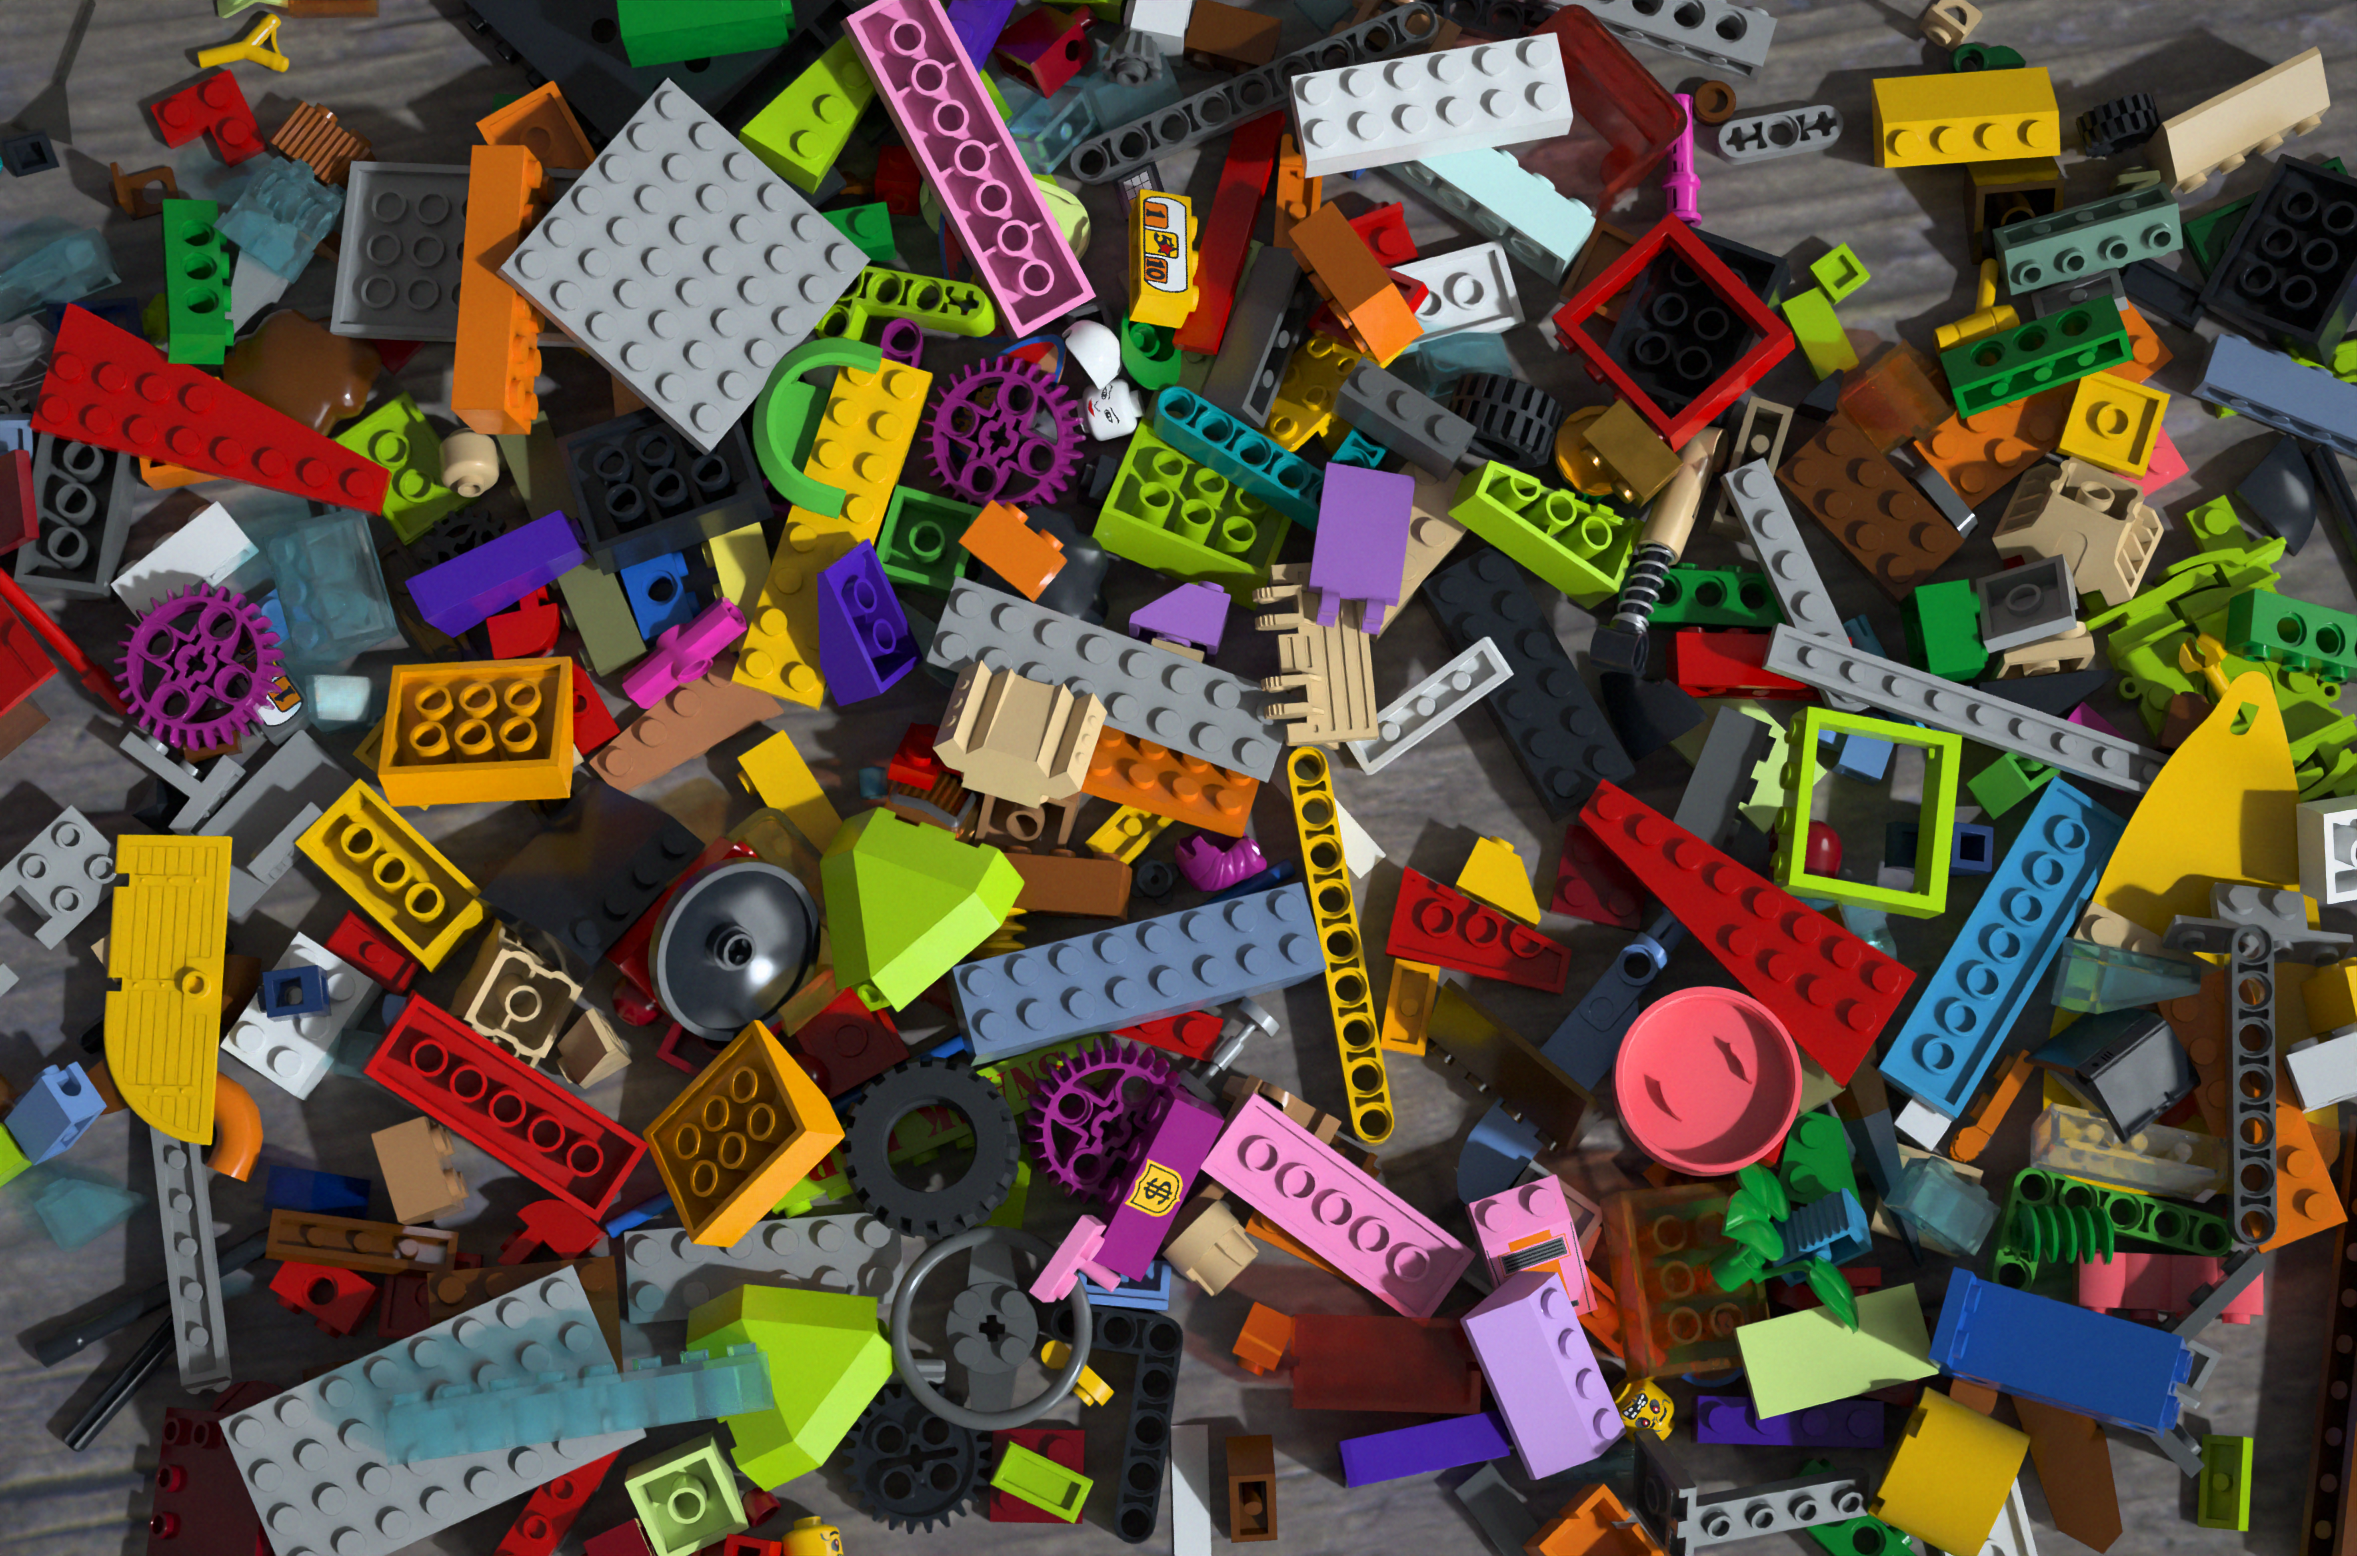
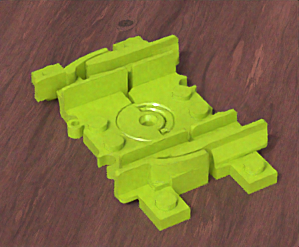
M2225 495L2191 510L2181 517L2201 554L2164 569L2153 579L2157 587L2147 585L2146 582L2139 584L2132 600L2109 607L2100 589L2080 595L2077 587H2075L2076 597L2086 614L2077 621L2085 623L2089 632L2114 620H2118L2121 625V629L2108 635L2109 647L2106 650V654L2115 671L2127 676V678H2124L2117 684L2115 693L2117 698L2123 702H2130L2138 696L2139 703L2136 711L2153 743L2156 739L2165 702L2174 693L2178 695L2182 691L2198 693L2207 698V703L2218 705L2220 701L2204 674L2197 671L2185 674L2179 664L2180 648L2186 639L2190 637L2197 651L2205 655L2198 646L2196 638L2204 631L2219 638L2225 644L2231 597L2255 588L2282 595L2277 593L2273 586L2274 583L2281 579L2279 572L2273 573L2270 565L2278 561L2282 556L2287 544L2284 536L2276 540L2265 536L2250 543ZM2185 596H2188V597H2186V598H2184V599H2182V600H2180V601H2177V600L2180 599V598H2183V597H2185ZM2190 626L2194 634L2179 631ZM2229 651L2227 656L2221 661L2220 667L2230 684L2245 672L2258 671L2266 675L2272 684L2294 769L2308 757L2311 760L2295 772L2299 793L2317 782L2299 795L2300 802L2307 803L2329 793L2331 799L2357 795V753L2352 754L2349 748L2345 750L2342 748L2357 740V728L2353 722L2357 718L2354 713L2344 717L2340 710L2329 707L2341 695V688L2338 683L2324 681L2318 686L2317 679L2319 674L2309 671L2304 673L2287 672L2281 669V664L2271 661L2264 663L2249 662L2242 659V654ZM2125 686L2130 687L2132 692H2126ZM2325 689L2329 690L2331 696L2325 694ZM2242 701L2230 726V731L2235 735L2245 734L2249 730L2259 706Z

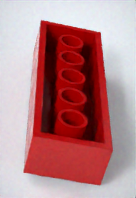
M412 990L361 1066L365 1074L596 1222L600 1220L649 1146L643 1138L486 1036L480 1034L415 990Z

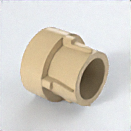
M1217 1200L1162 1255L1182 1276H1185L1191 1283L1195 1281L1212 1297L1213 1295L1217 1296L1257 1257L1259 1250L1245 1236L1246 1230L1238 1223L1239 1221Z

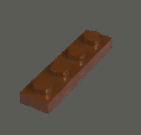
M273 1208L265 1258L427 1279V1273L454 1270L459 1232Z

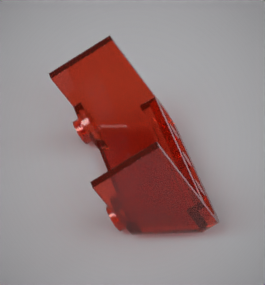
M1570 4L1560 8L1527 37L1557 33L1570 102L1614 148L1604 157L1599 168L1600 179L1606 188L1596 196L1590 208L1591 216L1596 219V223L1598 219H1601L1634 191L1680 140L1687 127L1688 117L1683 106L1587 8L1581 5Z

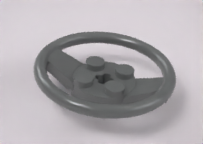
M996 1225L976 1226L968 1228L969 1232L956 1237L955 1234H950L942 1238V1240H938L920 1254L908 1268L892 1302L889 1320L890 1346H892L893 1359L903 1382L915 1398L929 1411L961 1427L987 1431L1005 1430L1030 1423L1043 1416L1059 1404L1072 1390L1085 1367L1092 1341V1313L1085 1287L1075 1271L1074 1275L1078 1277V1280L1068 1294L1073 1312L1074 1334L1072 1347L1065 1366L1057 1379L1041 1395L1022 1406L1011 1409L1018 1367L1026 1363L1031 1354L1034 1353L1040 1335L1037 1311L1028 1298L1018 1291L1011 1246L1034 1255L1046 1265L1053 1258L1057 1249L1042 1238L1017 1228ZM972 1246L967 1291L961 1292L956 1297L953 1306L949 1310L946 1324L949 1347L957 1361L967 1366L971 1409H967L939 1395L922 1377L910 1351L907 1327L913 1297L924 1277L947 1256ZM996 1316L997 1322L1005 1325L1006 1328L1004 1335L998 1334V1341L989 1342L988 1335L981 1333L982 1324H988L987 1318Z

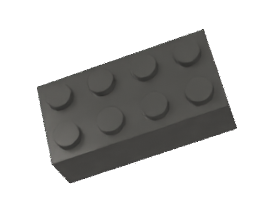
M40 433L32 476L40 536L38 539L19 548L14 581L21 589L28 594L116 605L117 592L110 584L118 579L117 573L123 566L140 470L138 457Z

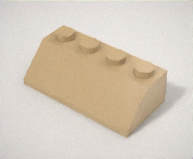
M2315 46L2163 122L2142 150L2153 171L2159 170L2161 178L2159 183L2165 182L2171 193L2180 189L2184 194L2190 193L2208 181L2206 176L2220 170L2222 175L2230 173L2246 162L2245 156L2255 151H2258L2260 156L2265 155L2284 143L2283 137L2293 132H2296L2297 136L2300 137L2322 124L2320 117L2331 105L2319 49Z

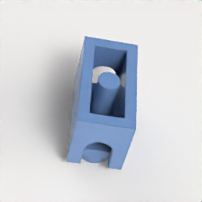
M77 1061L68 1065L62 1071H60L57 1065H52L39 1072L32 1079L35 1085L14 1100L16 1107L4 1120L33 1165H37L69 1150L107 1107Z

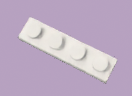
M1484 637L1377 713L1379 731L1377 740L1346 742L1366 775H1373L1510 678L1514 673L1491 638Z

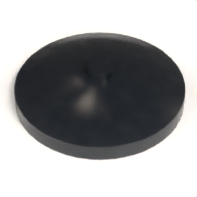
M751 857L721 860L702 868L690 876L677 888L664 905L650 940L648 955L649 976L654 994L663 1010L675 1022L690 1032L717 1041H733L753 1020L761 1021L767 1029L779 1022L803 996L810 984L818 962L821 929L818 912L811 895L804 885L791 873L773 863Z

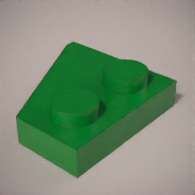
M1810 1111L1795 1119L1786 1134L1777 1179L1785 1189L1789 1202L1807 1206L1808 1203L1814 1204L1816 1199L1821 1200L1824 1195L1839 1192L1841 1188H1846L1861 1206L1840 1118Z

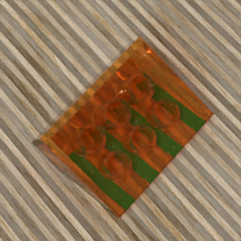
M1737 1180L1620 1191L1600 1200L1628 1383L1672 1379L1743 1368L1733 1329L1770 1319L1764 1280L1756 1284L1751 1278L1734 1291L1727 1292L1717 1284L1709 1270V1262L1737 1241V1239L1721 1234L1727 1203L1732 1194L1742 1189Z

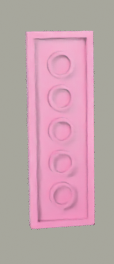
M1254 1091L1250 1093L1212 1145L1200 1167L1420 1328L1424 1327L1476 1256V1253Z

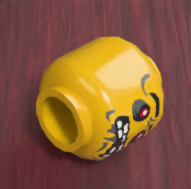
M1628 1377L1624 1378L1611 1391L1610 1394L1627 1431L1623 1436L1634 1445L1636 1431L1653 1428L1663 1441L1673 1430L1675 1421L1671 1417L1675 1407L1674 1401L1648 1378L1636 1377L1632 1380Z
M819 1516L794 1521V1530L785 1534L781 1539V1542H783L781 1549L783 1556H844L838 1528L831 1524H822L821 1517Z

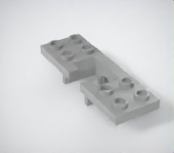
M71 803L6 865L0 868V902L14 890L45 921L34 932V935L51 950L113 892V887H118L130 874L114 873L116 847ZM4 961L0 964V997L20 979V976Z

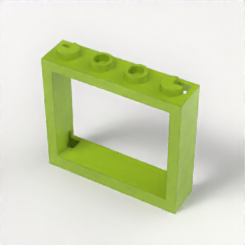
M1810 706L1793 714L1792 718H1790L1789 731L1784 733V741L1789 745L1787 762L1782 766L1779 777V785L1781 789H1784L1783 803L1776 813L1774 824L1775 832L1779 833L1778 849L1774 852L1770 866L1774 867V885L1794 896L1833 903L1841 902L1844 905L1922 919H1929L1945 913L1962 735ZM1819 729L1927 749L1912 893L1804 874Z

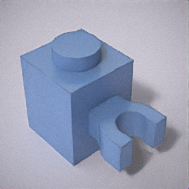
M1865 712L1863 717L1889 721L1887 718L1871 712ZM1819 729L1817 742L1819 747L1838 752L1831 771L1872 787L1881 780L1894 745L1891 742Z

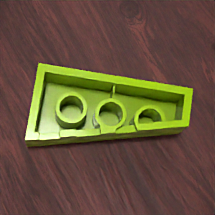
M845 34L741 129L738 141L768 168L812 195L877 94L847 35Z
M1488 460L1461 478L1447 511L1448 515L1588 610L1619 592L1646 523L1634 517L1626 520L1613 514L1614 509L1599 503L1592 506L1575 499L1574 493L1560 488L1555 491L1540 484V479L1493 460Z

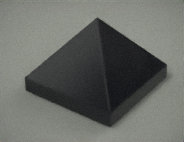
M45 127L2 138L3 146L17 178L60 167Z
M157 778L132 813V816L160 835H174L175 832L169 828V825L189 799Z

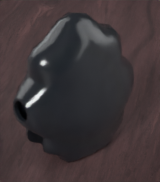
M1039 503L1021 510L1029 517L1024 524L1037 535L1043 528L1064 545L1059 552L1068 560L1034 604L1100 626L1106 620L1109 611L1106 597L1100 589V585L1108 571L1109 563L1099 541L1089 534L1076 530L1072 517L1066 512L1050 510ZM972 555L974 567L978 572L975 583L1033 603Z

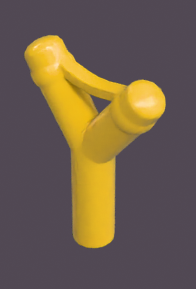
M268 13L241 42L198 51V58L202 69L247 59L269 67L274 71L285 72L289 67V59L282 56L277 45L276 30L281 25L278 16ZM270 35L276 53L260 47Z

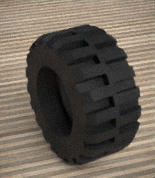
M920 1057L906 1060L907 1065L896 1069L891 1065L882 1070L883 1076L874 1083L869 1080L860 1090L862 1095L857 1103H851L846 1113L848 1117L846 1128H842L845 1137L840 1141L843 1145V1155H841L843 1170L846 1172L848 1184L867 1212L872 1214L879 1223L888 1229L893 1228L902 1235L911 1238L916 1236L927 1237L928 1240H942L943 1236L955 1234L957 1237L968 1233V1228L973 1225L985 1223L992 1217L991 1212L998 1205L1002 1206L1008 1198V1190L1012 1182L1016 1181L1019 1171L1018 1158L1021 1156L1017 1132L1018 1128L1004 1096L998 1092L995 1084L985 1075L982 1077L977 1074L973 1067L962 1062L959 1065L949 1063L947 1058L933 1057L932 1061H921ZM926 1106L944 1107L960 1115L969 1125L975 1143L973 1161L963 1178L953 1186L935 1192L916 1190L904 1184L894 1174L888 1160V1141L895 1125L908 1113Z

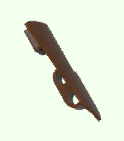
M2009 1394L2022 1432L2030 1436L2028 1449L2056 1529L2100 1554H2104L2123 1533L2109 1450L2102 1425L2097 1423L2096 1419Z

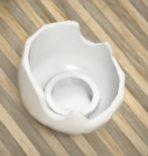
M1080 320L1066 329L1062 337L1065 338L1070 334L1065 341L1067 348L1100 390L1121 371L1123 361L1120 343L1109 328L1090 320Z

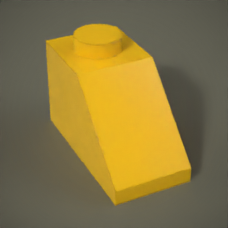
M1491 835L1489 840L1480 836L1453 890L1518 924L1534 930L1541 919V915L1521 856L1513 853L1515 847L1499 837Z

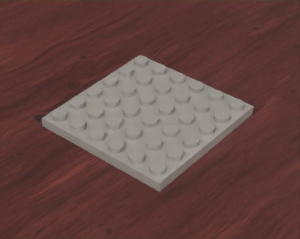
M667 78L496 273L706 456L762 391L775 366L786 355L797 349L871 259L675 83Z

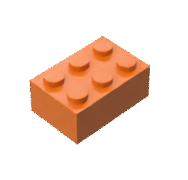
M1332 200L1288 231L1297 245V248L1291 251V254L1305 274L1311 270L1314 271L1307 278L1322 299L1324 298L1327 301L1333 298L1327 304L1342 326L1346 329L1351 325L1353 326L1347 333L1362 354L1370 349L1381 364L1424 333V330L1392 280Z

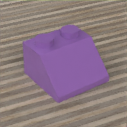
M1198 581V585L1186 583L1133 612L1129 620V637L1150 645L1152 639L1155 638L1205 652V662L1215 664L1230 613L1231 595L1223 593L1224 587L1212 582Z

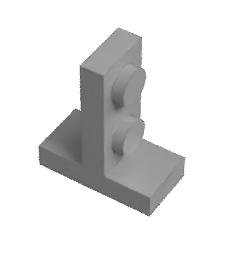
M129 732L119 745L190 797L189 801L169 825L170 829L182 836H194L220 810L248 773L233 760L223 755L201 783L205 776L204 773L184 759L178 766L165 757L170 749L148 733L141 740L132 732Z

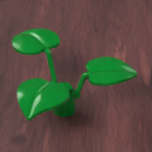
M1754 1162L1741 1170L1735 1171L1736 1179L1742 1189L1732 1194L1727 1203L1721 1234L1737 1239V1241L1709 1262V1270L1714 1280L1722 1289L1732 1292L1751 1278L1756 1284H1759L1767 1278L1794 1271H1803L1807 1273V1283L1815 1295L1852 1329L1853 1334L1856 1333L1859 1328V1315L1854 1292L1845 1276L1830 1261L1821 1256H1816L1811 1260V1263L1808 1260H1802L1766 1270L1762 1269L1761 1265L1766 1262V1258L1771 1261H1777L1783 1257L1784 1247L1781 1237L1774 1229L1773 1224L1769 1222L1771 1215L1780 1222H1785L1789 1218L1791 1211L1789 1198L1779 1180L1762 1164Z

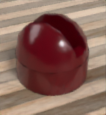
M761 1487L747 1491L741 1499L747 1522L753 1529L768 1522L781 1508V1503L770 1491L765 1492Z

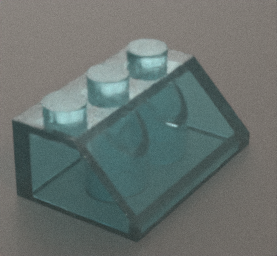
M346 510L300 520L262 538L297 664L333 666L399 635L365 513Z

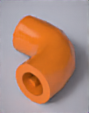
M217 1070L213 1121L217 1129V1139L206 1166L249 1183L258 1163L264 1138L260 1111L244 1086Z

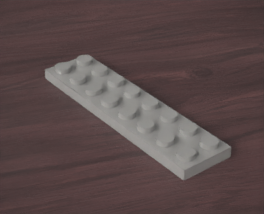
M958 576L955 578L926 662L960 673L962 668L982 659L993 676L1012 668L1016 675L1054 686L1064 683L1075 700L1094 692L1107 711L1104 725L1267 783L1285 737V726L1290 723L1291 719L1267 720L1264 718L1263 708L1276 703H1297L1299 698L1282 691L1276 693L1264 692L1261 690V684Z

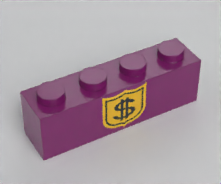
M1168 1085L1162 1097L1157 1096L1153 1100L1147 1114V1121L1149 1123L1142 1137L1136 1136L1131 1142L1126 1154L1128 1164L1121 1177L1116 1176L1111 1181L1105 1195V1202L1107 1204L1100 1218L1096 1217L1107 1227L1100 1235L1105 1241L1091 1261L1139 1282L1144 1277L1225 1122L1216 1106Z

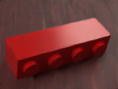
M1687 627L1676 632L1665 646L1667 679L1678 685L1692 698L1823 701L1817 687L1761 668L1772 631L1767 632L1766 635L1750 634V631L1747 629L1732 628L1723 631V633H1706V630L1701 627ZM1848 637L1852 645V637Z

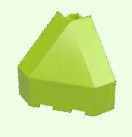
M879 806L845 819L820 860L837 990L850 986L870 1012L890 1005L899 1012L1000 928L1025 884V881L1000 849L981 843L979 848L955 840L956 833L922 821L916 827L896 820V812Z
M743 1284L689 1311L686 1338L687 1350L693 1363L701 1360L711 1383V1386L704 1390L719 1424L727 1421L737 1444V1447L730 1449L737 1468L765 1492L822 1466L895 1370L896 1365L892 1355V1346H890L889 1327L882 1319L877 1318L878 1297Z

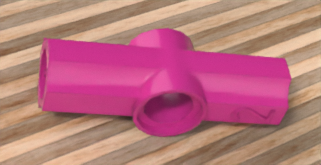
M721 596L691 622L678 624L665 631L656 641L658 649L622 677L624 681L622 687L628 697L634 700L640 708L648 710L680 683L692 682L706 674L713 665L711 658L747 630L745 616L729 598Z

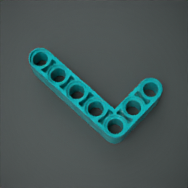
M1173 386L1165 389L1160 394L1153 418V428L1162 440L1316 533L1319 506L1317 504L1321 500L1325 469L1323 472L1186 388ZM1176 411L1181 413L1184 417L1174 418L1168 415L1166 412ZM1354 426L1330 463L1379 471L1386 461L1390 448L1377 441L1380 444L1378 446L1368 444L1363 439L1374 438ZM1214 434L1218 436L1221 440L1211 441L1207 439L1204 435ZM1251 457L1256 459L1259 463L1249 464L1246 463L1242 458ZM1289 480L1297 487L1288 488L1279 481Z

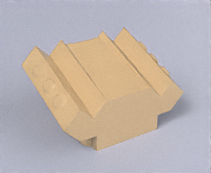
M2071 456L2069 460L2063 461L2059 468L2046 463L2025 470L1992 540L2002 560L2022 555L2025 564L2063 554L2079 594L2100 589L2109 607L2133 599L2164 529L2155 510L2143 504L2145 496L2142 490L2144 487Z
M981 659L960 670L932 748L946 767L962 771V787L1038 809L1040 804L1046 802L1049 797L1061 800L1081 791L1107 711L1094 692L1075 700L1064 683L1054 686L1016 675L1012 668L993 676Z
M496 917L491 933L482 941L477 953L478 956L465 980L463 979L460 986L456 989L452 1005L447 1012L535 1068L540 1057L545 1059L583 988L578 986Z

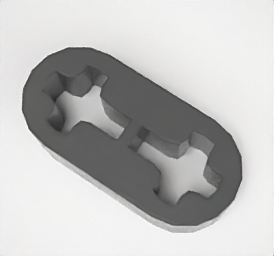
M1924 463L1907 476L1906 480L1964 539L1978 529L1979 524L1972 511L1941 474L1930 464Z

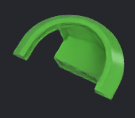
M847 338L815 340L802 345L786 355L771 371L755 404L749 444L759 471L764 472L771 485L792 504L813 513L838 519L846 495V490L814 481L803 474L824 415L830 390L797 381L798 378L806 371L827 365L851 367L876 375L879 371L883 348Z

